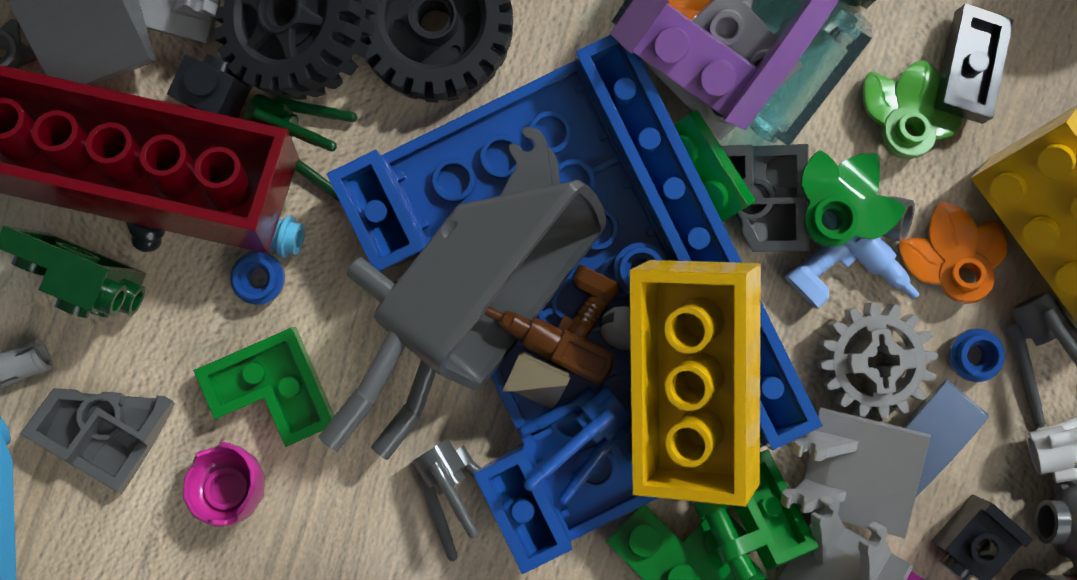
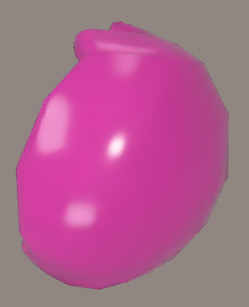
M219 442L218 446L199 451L195 454L192 466L184 477L183 500L194 518L213 527L232 526L250 517L264 497L265 475L257 458L247 450L231 443Z

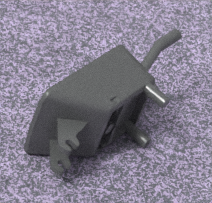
M532 127L522 129L525 138L535 145L530 152L523 151L516 144L510 145V153L516 160L517 165L501 195L458 205L398 281L392 282L362 257L356 259L348 268L347 276L380 302L376 308L374 318L389 333L358 389H355L318 436L332 450L339 451L375 405L376 399L405 347L419 357L421 361L406 404L402 406L371 446L372 450L382 458L388 460L421 419V414L436 372L472 390L481 387L519 341L518 338L506 333L499 327L498 321L484 315L487 308L490 306L502 313L505 311L514 312L529 320L537 317L603 232L606 225V217L598 196L581 180L560 182L557 158L554 152L548 148L547 141L541 131Z

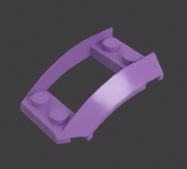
M633 0L610 34L631 54L634 52L724 116V121L746 130L795 66L839 0H804L757 67L668 4L669 0Z

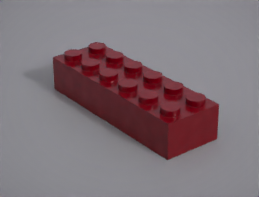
M0 65L1 194L265 254L269 253L299 159L288 129Z

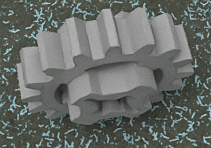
M877 302L865 303L863 316L856 308L845 309L844 315L847 323L830 321L827 326L834 334L833 339L819 340L817 344L822 349L828 351V358L815 362L817 368L829 370L830 376L821 383L823 389H839L840 391L836 395L834 402L839 406L846 407L854 401L853 414L866 417L871 406L874 416L879 419H888L889 406L899 413H908L909 406L906 399L912 397L924 400L927 396L919 387V384L922 380L935 381L936 375L925 370L926 362L938 359V353L925 351L923 346L933 335L930 331H914L919 320L916 314H907L899 319L900 306L896 304H887L881 314ZM886 327L894 330L902 338L906 348H901L892 340L891 330L886 329ZM857 332L858 340L848 352H844L848 341ZM877 353L884 355V363L877 364L875 368L868 366V357L876 356ZM907 369V372H906V375H905L904 379H903V380L901 381V383L896 387V383H895V382H896L897 379L902 375V373ZM845 373H853L862 380V389L866 390V395L858 391L849 382Z

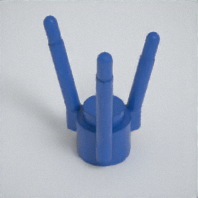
M606 386L595 395L587 388L574 400L537 417L535 420L519 428V434L527 436L581 409L583 411L575 418L583 430L525 481L524 487L526 490L532 491L591 439L596 444L602 440L559 496V503L566 505L612 446L627 435L623 428L632 421V416Z

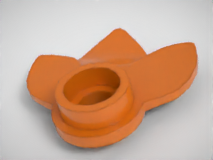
M941 202L932 214L928 229L929 237L910 238L902 242L900 241L898 244L899 255L909 273L917 281L940 285L945 295L958 303L972 304L979 302L993 289L995 283L994 269L1006 257L1008 251L1006 233L999 221H989L977 227L973 218L963 208L951 203ZM968 268L972 270L976 275V282H964L959 276V269Z

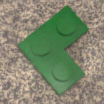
M296 327L286 329L193 370L214 420L265 399L285 447L323 431L335 416Z
M646 504L639 507L605 541L641 580H724L731 572L728 564L722 565L715 551L719 545L706 519H703L681 541ZM728 514L738 536L741 537L748 534Z

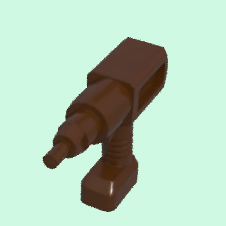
M578 265L571 279L574 287L587 294L588 297L574 319L563 316L558 327L536 317L529 320L514 312L505 311L502 313L490 306L487 308L484 315L498 321V326L506 333L521 340L520 345L546 358L547 361L597 385L603 382L611 373L614 354L586 339L609 302L615 299L621 286L619 283L586 266Z

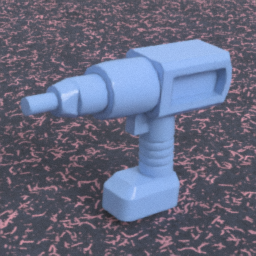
M825 211L822 215V223L827 229L834 230L837 226V218L834 213ZM853 237L850 241L840 246H823L818 252L814 253V255L810 256L800 265L793 267L784 276V279L815 309H819L829 299V289L818 277L839 261L845 267H849L857 259L873 275L879 274L889 285L898 290L902 289L912 300L920 294L909 283L911 279L906 270L895 260L897 256L881 237L870 240Z

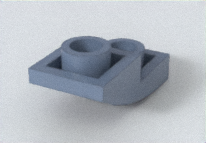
M948 379L941 383L909 415V421L903 426V428L931 434L916 496L955 458L989 418L988 413Z

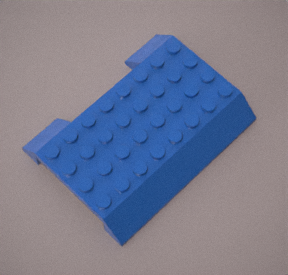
M611 34L577 50L574 61L383 155L375 149L326 173L370 264L382 272L415 259L458 205L500 196L517 165L516 160L510 153L509 147L511 144H516L525 152L533 150L534 143L527 140L522 133L523 128L532 127L541 131L547 141L548 148L554 152L558 161L560 182L581 180L598 196L603 206L606 217L605 228L578 265L586 266L616 282L614 277L616 257L625 247L638 242H645L656 246L663 252L667 261L742 263L641 57L634 52L631 54ZM642 259L635 260L630 270L647 261ZM577 266L536 318L558 327L563 316L574 319L588 297L587 294L577 290L573 285L571 278ZM619 288L615 299L609 302L586 339L614 354L611 373L603 382L597 385L569 372L570 380L554 408L543 406L513 391H502L520 352L527 351L547 361L546 358L520 345L521 340L519 339L491 375L518 433L521 426L574 400L587 388L595 395L606 386L632 416L631 350H619L610 347L600 334L601 326H603L601 321L604 314L613 307L630 306V294ZM760 300V448L766 446L774 451L823 425ZM582 409L527 436L520 435L523 443L473 473L522 574L573 550L572 540L658 499L657 497L633 495L632 421L623 428L627 435L612 446L566 505L559 503V496L602 440L597 444L592 439L588 441L532 491L526 490L524 483L546 461L583 430L582 426L575 419L583 412Z

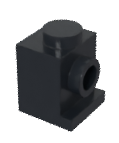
M185 54L167 95L191 108L238 118L252 85L242 81L243 78L236 76L228 68L230 64L207 54L203 62Z
M972 494L931 542L945 553L940 563L958 579L992 580L1021 546L1027 547L1033 541V538L995 504ZM984 539H989L977 552V546L979 542Z

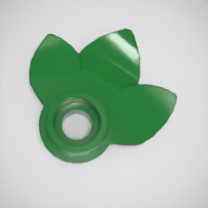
M819 150L806 163L801 176V187L808 201L803 222L808 236L814 242L825 247H836L847 243L853 237L869 240L876 239L889 232L902 218L906 209L905 205L893 198L877 195L880 180L878 154L864 153L855 155L837 166L829 155ZM825 211L834 213L837 218V226L834 230L827 229L822 223V215Z

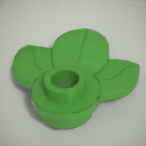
M925 60L911 64L899 76L898 81L875 72H869L863 82L862 94L865 111L870 118L882 126L883 144L889 153L898 158L914 159L925 155L933 147L935 141L953 136L963 122L962 117L934 109L941 75L934 66ZM905 126L910 127L917 137L910 135L906 131Z

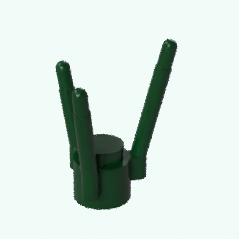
M256 94L251 99L243 116L244 120L288 129L291 138L295 137L330 152L337 149V144L320 134L298 126V116L293 114V112L347 122H355L358 118L354 112L296 101L289 97L277 96L274 100L262 94ZM298 159L295 171L340 202L330 181Z

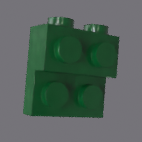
M3 226L0 232V250L15 255L11 263L12 265L44 276L38 290L56 297V308L82 318H88L90 313L108 318V316H114L117 312L133 316L141 306L145 296V287L141 286L146 276L145 272L51 233Z

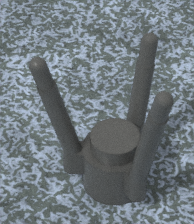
M1050 291L1033 296L1011 308L1009 311L1015 322L1005 326L1014 343L1034 424L1039 428L1044 427L1046 422L1026 339L1031 338L1035 346H1039L1057 338L1077 366V329L1066 317L1058 301L1054 300Z
M447 439L413 460L412 463L419 472L414 477L424 492L446 555L450 561H455L458 558V554L437 493L438 495L444 493L467 535L470 538H475L478 535V530L454 486L466 479L461 468L464 467L474 477L473 473L481 467L472 459L464 445L455 450L450 440Z

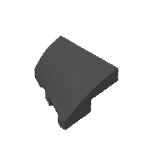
M809 145L721 146L756 200L750 206L735 214L752 252L810 251V237L804 228L803 222L808 201L801 187L802 171L809 161Z
M53 388L20 434L122 495L158 438L175 403L165 396L156 395V398L124 396L122 393L116 392L88 394L74 389Z

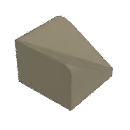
M524 351L520 352L502 391H513L543 406L554 408L570 380L569 371Z

